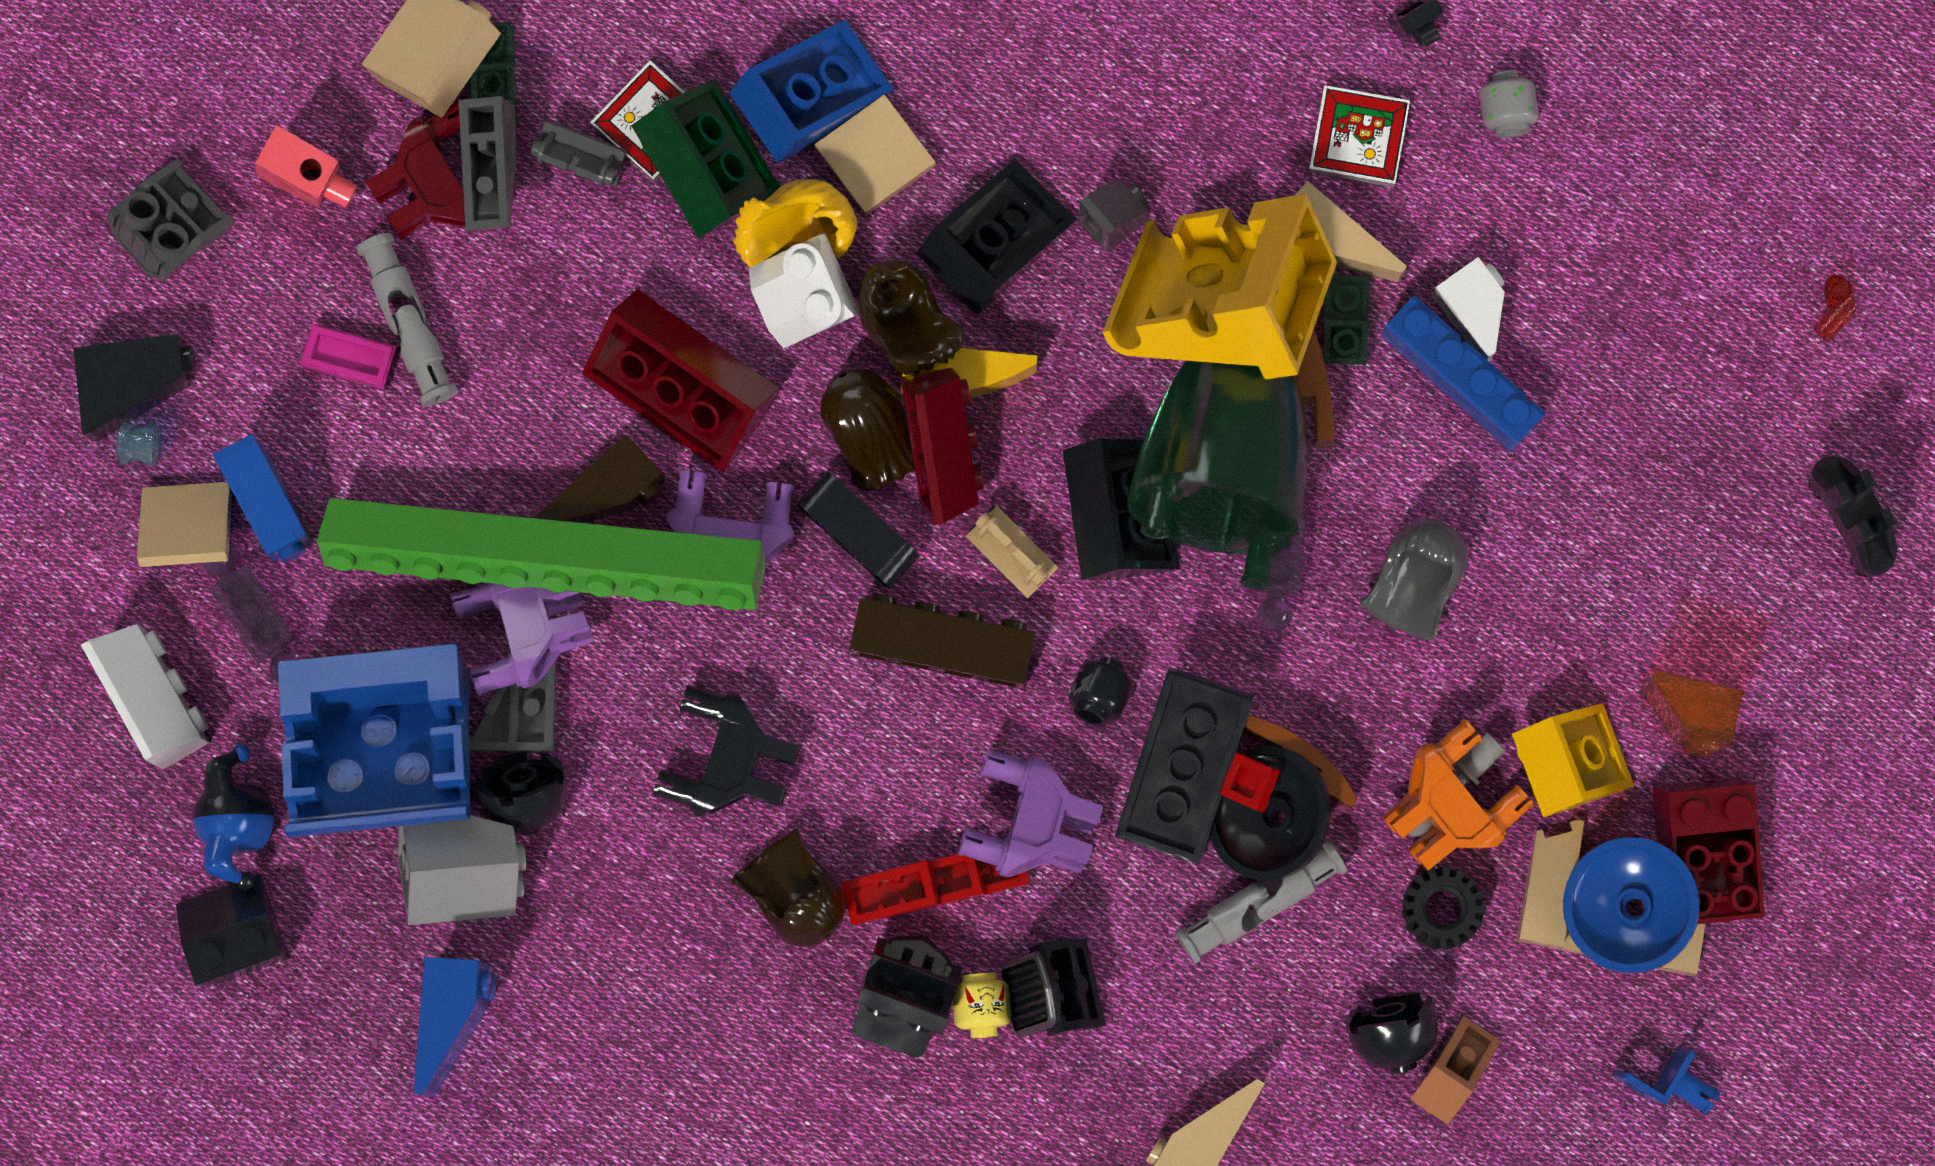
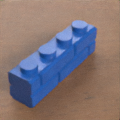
M1415 295L1384 327L1381 336L1510 453L1521 444L1545 416L1546 412L1533 401L1528 402L1526 400L1527 395L1468 342H1461V336Z

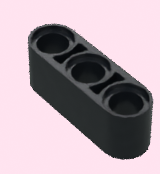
M827 471L796 503L819 528L887 589H890L919 558V555L897 533Z

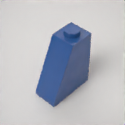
M251 434L213 453L212 455L266 555L274 562L279 559L282 562H288L303 555L306 552L304 546L314 541L268 449Z

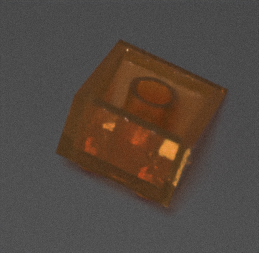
M1655 670L1642 681L1641 693L1673 742L1685 746V753L1711 758L1712 753H1719L1732 744L1743 694L1742 690Z

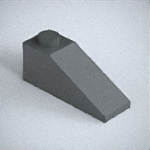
M502 96L459 100L465 230L469 232L511 228L517 155L515 105Z

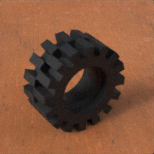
M1450 867L1434 868L1417 877L1407 888V892L1402 900V919L1406 922V929L1409 934L1412 933L1416 938L1415 940L1420 944L1423 943L1429 946L1428 948L1435 950H1449L1469 941L1477 930L1480 929L1483 923L1482 917L1485 914V906H1483L1482 901L1484 897L1482 891L1477 889V883L1473 878L1469 879L1464 875V872L1451 870ZM1436 892H1449L1457 898L1460 904V915L1452 925H1436L1427 916V900Z

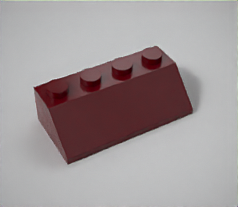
M638 289L612 310L582 371L584 376L721 472H724L761 423L779 390V387Z

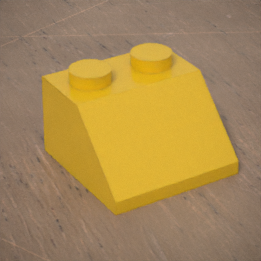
M1603 703L1552 716L1512 733L1518 757L1524 765L1533 789V797L1539 805L1543 818L1634 787Z

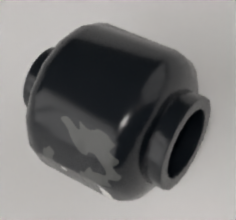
M1102 657L1099 661H1087L1080 666L1068 693L1069 703L1074 708L1073 713L1078 719L1093 726H1104L1106 723L1117 721L1121 717L1133 688L1132 681L1123 672L1124 666L1111 658Z

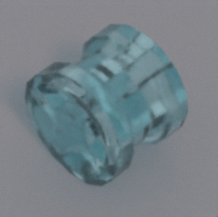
M122 421L117 435V457L119 464L131 465L134 461H140L146 466L156 467L161 453V430L159 424L148 422L145 426H135L132 422Z

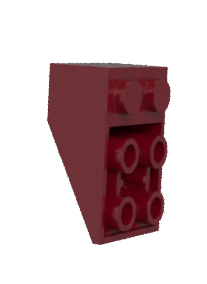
M1741 778L1652 786L1655 829L1658 843L1677 854L1688 866L1696 881L1700 897L1698 924L1765 917L1756 784Z

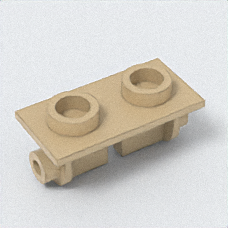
M998 506L990 513H984L976 521V526L966 535V538L1027 599L1059 569Z

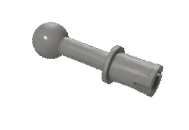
M1488 732L1482 737L1483 741L1476 744L1455 763L1458 767L1453 773L1463 786L1470 780L1478 785L1480 783L1478 778L1506 752ZM1427 818L1408 835L1421 837L1433 825Z

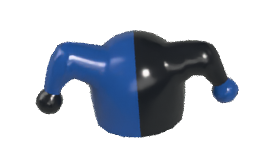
M238 744L232 749V752L217 756L208 761L204 776V793L196 802L193 811V825L198 838L205 844V871L216 878L235 883L237 888L241 890H250L255 882L253 874L238 871L232 862L233 854L255 852L263 848L269 840L273 829L274 812L272 802L265 790L260 786L235 783L232 778V767L237 762L244 763L250 759V750L244 744Z

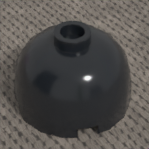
M520 752L500 757L487 764L481 770L483 778L480 781L476 778L475 781L477 796L486 817L491 821L513 826L514 833L522 835L535 834L543 827L549 825L561 813L567 795L566 777L560 760L548 753L541 752V760L528 759L526 752Z
M1420 992L1396 993L1372 1000L1373 1006L1376 1007L1375 1009L1368 1010L1362 1014L1361 1008L1358 1006L1346 1016L1345 1023L1349 1038L1358 1055L1373 1066L1385 1069L1390 1068L1392 1073H1404L1416 1068L1417 1061L1424 1058L1436 1042L1438 1025L1433 999L1428 995L1426 1000L1422 1001Z

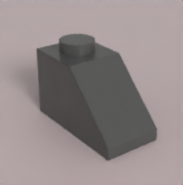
M1119 178L1088 194L1080 201L1079 222L1108 254L1147 221L1148 210L1145 207L1149 203L1134 184L1127 187Z

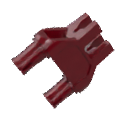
M459 100L449 107L442 118L434 115L426 121L423 117L421 119L418 117L413 119L407 126L396 162L366 181L367 186L379 205L409 187L417 197V199L387 217L400 239L407 237L431 222L465 228L463 189L438 150L441 147L440 142L460 131ZM514 190L513 197H516L517 193Z

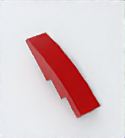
M955 854L843 881L841 884L851 926L990 895L1030 885L1032 882L1029 870L1012 877H1005L999 875L998 871H995L994 865Z

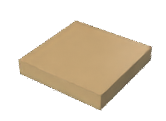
M885 94L814 144L816 151L865 216L936 166L934 159Z
M217 482L142 488L137 548L139 566L150 567L228 561L232 490L228 483Z

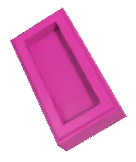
M312 323L300 365L306 369L386 390L398 348L391 344Z

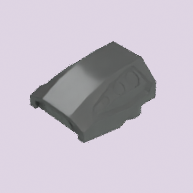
M178 158L145 179L130 195L112 208L107 216V221L118 243L148 275L164 282L170 277L172 272L190 257L225 234L235 222V219L230 214L225 215L182 169L183 163Z

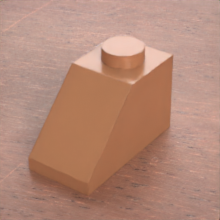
M1463 1016L1424 1074L1410 1100L1448 1125L1475 1089L1501 1041Z

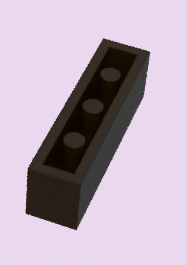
M872 593L871 599L860 598L849 649L852 656L1025 689L1035 639V632L1027 631L1028 624L1009 619H1002L1001 625L983 622L984 615L962 610L958 611L957 617L941 614V607L924 602H915L914 608L896 605L897 598L884 594Z

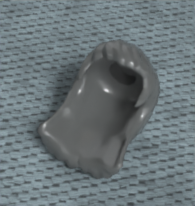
M1421 518L1408 524L1393 538L1382 563L1377 582L1370 593L1360 601V605L1371 616L1375 617L1379 622L1385 623L1390 628L1399 629L1401 632L1408 633L1410 636L1422 640L1436 639L1442 610L1467 568L1469 560L1468 548L1462 536L1448 524L1435 519Z

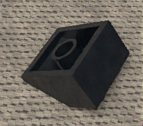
M261 874L254 876L255 882L250 890H241L234 883L176 904L181 945L195 986L206 989L289 959Z

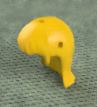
M797 179L782 185L765 201H759L755 197L750 201H744V207L739 209L740 216L735 220L738 228L735 229L736 237L733 238V242L741 259L749 267H754L778 252L786 251L795 244L803 243L815 236L826 233L836 258H840L846 253L853 242L858 220L848 199L831 184L817 179Z

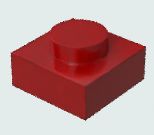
M1236 753L1220 795L1256 811L1264 812L1280 770L1247 755Z

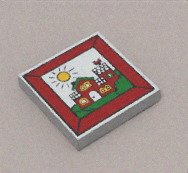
M649 61L590 123L612 145L625 149V157L655 183L661 175L641 145L631 125L663 102L683 94L685 91L653 62Z
M1324 85L1308 172L1394 187L1410 100Z

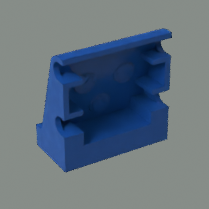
M457 643L278 662L280 717L284 723L286 742L281 743L283 798L287 803L289 824H285V834L288 838L470 819V674Z

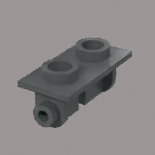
M547 119L544 121L540 140L536 139L531 149V155L537 157L538 163L543 164V162H546L564 170H572L574 174L598 182L597 185L603 187L605 184L617 187L626 153L625 149Z

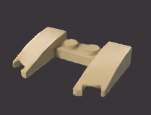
M1575 820L1569 822L1570 832L1545 838L1543 830H1538L1535 833L1516 941L1583 954L1568 932L1563 913L1564 891L1568 878L1579 861L1584 821ZM1697 924L1695 933L1686 948L1674 960L1658 968V970L1688 976L1697 975L1705 924Z

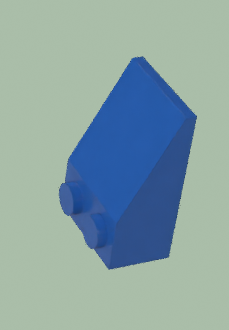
M846 19L748 69L729 94L777 164L811 147L884 94L885 96L889 95L894 89Z
M424 958L414 1094L427 1097H435L484 1016L487 1010V1000L494 1001L496 974H491L490 965L480 960Z

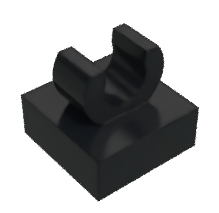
M1418 0L1387 19L1396 35L1407 36L1411 33L1419 47L1422 45L1428 47L1441 39L1436 27L1431 22V20L1443 14L1437 0Z

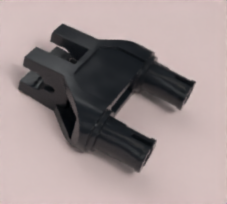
M1836 456L1825 457L1816 462L1812 467L1808 487L1813 489L1812 495L1815 498L1823 501L1852 554L1850 556L1851 566L1857 568L1854 572L1860 577L1883 575L1893 566L1896 560L1897 542L1893 527L1897 524V521L1889 507L1883 510L1872 491L1876 483L1868 469L1861 472L1852 462L1845 458Z
M687 685L684 696L701 703L698 704L682 699L680 712L717 722L719 730L704 778L696 781L661 769L657 780L674 786V788L655 784L653 797H660L689 806L690 812H693V815L697 817L710 815L747 797L782 807L787 791L785 787L754 778L760 756L795 766L800 750L798 745L763 735L739 693H727L724 697Z

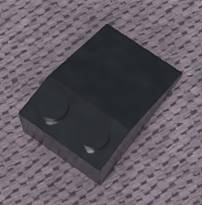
M1014 159L935 226L916 254L978 315L1005 292L1075 223L1076 219Z

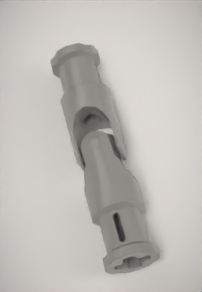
M391 233L375 235L357 245V253L359 256H364L373 277L370 283L389 328L395 335H398V333L400 335V354L408 373L414 374L423 395L420 398L422 406H434L445 402L457 395L459 392L457 386L449 381L442 364L444 360L443 353L436 337L426 326V314L407 268L400 265L392 246L395 241ZM399 297L407 298L414 304V306L404 305L400 307L393 315L388 306L391 300Z
M1327 838L1315 858L1296 874L1274 881L1257 880L1240 892L1233 894L1207 910V916L1185 930L1179 928L1175 931V934L1191 961L1196 964L1201 961L1202 955L1222 943L1226 945L1231 944L1268 919L1314 893L1315 886L1336 873L1341 875L1347 872V868L1335 847ZM1277 892L1272 898L1268 895L1269 893ZM1252 905L1253 909L1247 911L1249 906Z

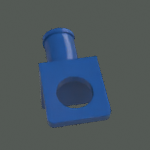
M1678 1047L1675 1050L1654 1088H1651L1625 1071L1614 1070L1611 1075L1654 1103L1667 1105L1671 1096L1675 1094L1703 1114H1707L1714 1107V1104L1700 1096V1094L1707 1099L1712 1098L1715 1101L1718 1100L1720 1095L1719 1089L1712 1087L1688 1071V1067L1696 1055V1052L1689 1048Z

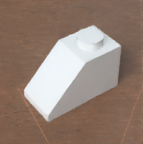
M1477 257L1435 288L1432 298L1463 339L1490 362L1496 352L1505 293L1501 286L1504 285V281L1493 265L1488 263L1485 266L1480 258Z

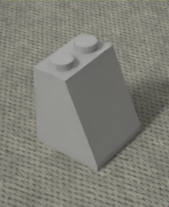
M470 815V819L398 826L397 856L408 925L515 916L516 898L524 896L522 871L526 870V854L524 844H516L513 826Z

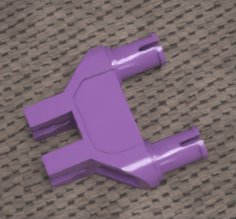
M679 471L680 478L675 508L670 509L666 516V521L673 532L762 541L766 563L792 541L794 530L788 524L794 486L782 483L780 499L777 501L778 483L767 482L762 520H758L757 523L708 517L701 513L705 482L708 475L694 472L693 486L690 489L691 471Z
M484 583L459 592L450 593L458 620L496 608L498 612H501L511 649V653H508V658L481 667L470 668L478 696L517 684V687L522 686L523 689L534 686L545 676L560 653L594 642L584 611L555 619L550 618V616L584 605L581 592L566 591L557 593L543 588H510L504 584Z
M988 748L980 775L1017 786V791L1020 792L1008 837L1006 836L1002 840L966 827L960 842L962 845L959 846L957 854L994 865L995 871H998L999 875L1005 877L1024 873L1045 863L1081 873L1084 864H1087L1093 845L1061 834L1059 831L1061 826L1092 834L1094 826L1098 825L1103 806L1071 795L1057 773L1044 759L1032 756V758L1027 757L1025 761Z

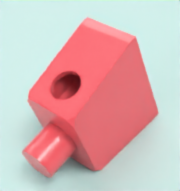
M277 125L255 162L257 177L316 207H319L323 199L327 198L347 208L358 188V185L338 175L339 161ZM309 170H315L321 174L318 179L313 181L303 178V174Z

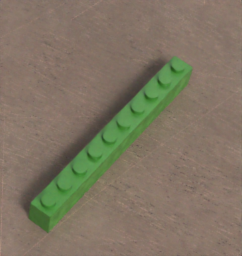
M329 498L317 538L324 566L341 571L351 569L375 571L382 575H392L394 573L415 575L429 580L445 578L461 580L469 584L480 582L504 584L510 588H543L557 593L566 591L591 593L598 597L612 595L632 597L645 602L661 600L678 602L686 606L697 604L720 606L728 610L757 609L766 570L762 541L335 498Z

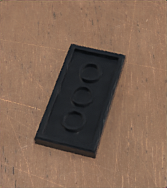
M1172 667L1168 668L1115 833L1116 837L1198 865L1200 864L1222 798L1220 792L1237 752L1255 695Z

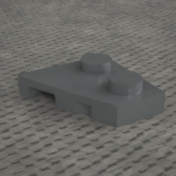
M555 663L534 686L523 689L522 686L517 687V684L498 689L484 711L485 715L473 737L471 736L469 739L470 752L554 753L557 665Z

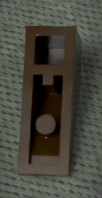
M626 434L534 518L587 523L633 510L640 503L643 506H647L663 491L660 485L665 481V478L656 465Z

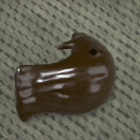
M887 260L869 267L861 279L862 283L858 293L860 323L871 341L881 350L888 353L889 364L895 366V371L903 372L906 376L911 372L917 375L922 369L932 370L936 362L943 364L945 359H954L956 352L961 349L964 329L941 312L923 273L909 262L902 260Z
M849 367L835 374L822 395L820 414L824 425L847 459L851 483L857 486L858 489L879 491L883 485H889L892 480H902L907 473L914 472L906 412L893 387L870 369Z
M797 828L763 849L759 856H756L744 868L737 871L731 880L733 884L740 887L757 902L779 938L789 945L799 947L818 945L831 937L843 922L846 910L843 891L832 875L807 851Z

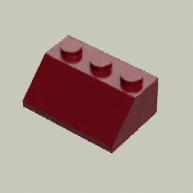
M953 368L900 377L919 501L934 525L943 524L979 505L977 491L984 489L981 468L979 464L973 465L971 448H977L975 427L972 421H966L964 406L971 405L969 386L966 379L960 380V376Z

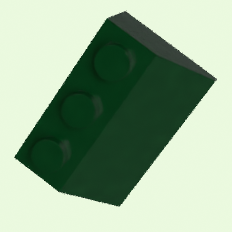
M716 78L663 102L631 125L641 145L648 153L698 239L725 226L740 216L739 209L744 207V201H750L753 197L759 201H765L780 188V185Z

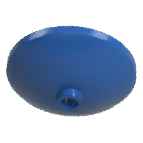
M1625 837L1600 844L1589 851L1577 863L1566 883L1563 897V913L1566 927L1572 940L1590 960L1604 968L1620 973H1644L1668 964L1689 944L1699 920L1700 897L1691 871L1677 854L1652 840ZM1633 900H1641L1644 906L1642 913L1638 916H1631L1628 911V906Z

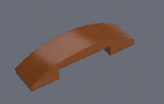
M1248 715L1243 732L1268 746L1290 749L1306 757L1322 775L1329 792L1330 801L1351 811L1357 801L1354 792L1343 775L1320 751L1294 733L1266 720Z

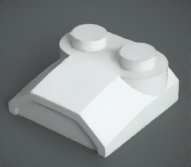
M826 233L815 236L803 243L795 244L788 250L749 268L751 292L768 331L783 349L859 315V309Z

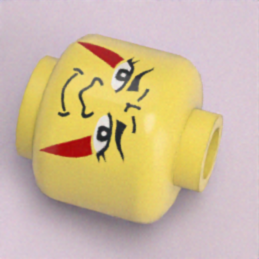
M997 973L962 975V983H959L953 998L955 1025L959 1029L970 1030L971 1039L997 1037V1028L1006 1026L1011 1021L1008 984L1003 980H997Z

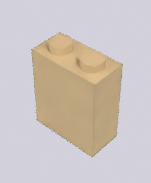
M406 0L362 65L384 86L442 118L501 33L489 21L492 14L473 0H470L468 5L460 0Z

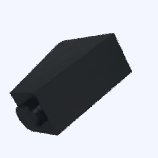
M179 334L73 348L82 434L90 441H100L191 386L190 372L196 371V359L192 345L187 346V343Z

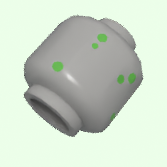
M1513 70L1493 74V81L1484 85L1479 92L1485 127L1488 130L1495 131L1496 137L1511 138L1529 133L1530 126L1539 119L1536 88L1533 81L1519 77L1518 72Z

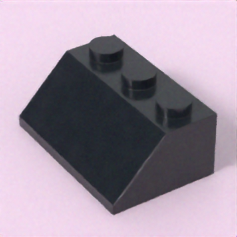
M1099 438L1063 450L1081 580H1116L1180 570L1161 441Z

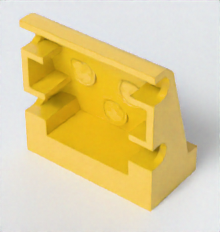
M1307 194L1255 202L1247 220L1248 225L1239 223L1234 218L1230 207L1180 215L1171 234L1173 238L1164 236L1159 231L1155 220L1147 221L1102 331L1109 346L1114 351L1125 356L1258 366L1264 380L1298 375L1337 264V260Z

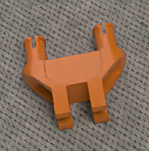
M1462 719L1454 729L1435 745L1431 742L1429 744L1425 743L1418 749L1411 769L1407 795L1381 817L1390 830L1394 833L1396 832L1402 839L1427 818L1430 820L1433 826L1407 849L1415 861L1420 865L1422 864L1428 871L1456 848H1490L1499 846L1506 840L1505 836L1507 833L1505 830L1528 810L1535 807L1532 800L1527 799L1528 795L1515 784L1512 787L1513 789L1488 810L1482 809L1452 772L1454 770L1453 764L1476 744L1483 741L1478 733H1474L1476 730L1465 719Z

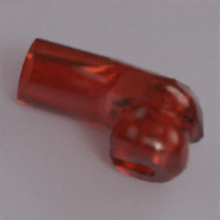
M1840 274L1831 275L1824 282L1827 313L1813 328L1816 334L1826 342H1830L1856 312L1852 285Z

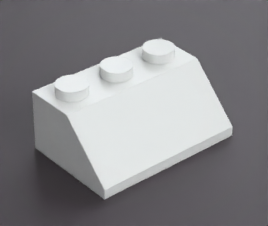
M135 624L81 644L145 761L164 770L209 744L203 733L209 729V726L197 706L189 708L182 695L188 689L175 668L170 671L167 669L161 658L167 652L154 630L147 633L144 628Z

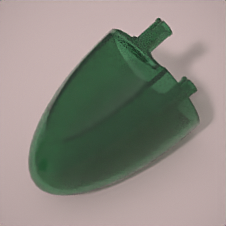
M1185 361L1172 380L1152 419L1133 474L1127 507L1131 515L1141 524V534L1153 539L1166 538L1206 551L1247 555L1240 583L1249 589H1268L1273 556L1279 550L1290 546L1291 535H1299L1304 507L1307 433L1302 395L1296 375L1265 379L1258 366Z

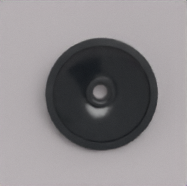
M1257 747L1242 754L1280 770L1265 811H1256L1222 795L1209 836L1219 857L1232 870L1251 879L1274 881L1296 874L1315 858L1328 833L1331 819V803L1322 775L1306 757L1282 747ZM1285 809L1287 814L1286 820L1281 824L1279 822V814Z

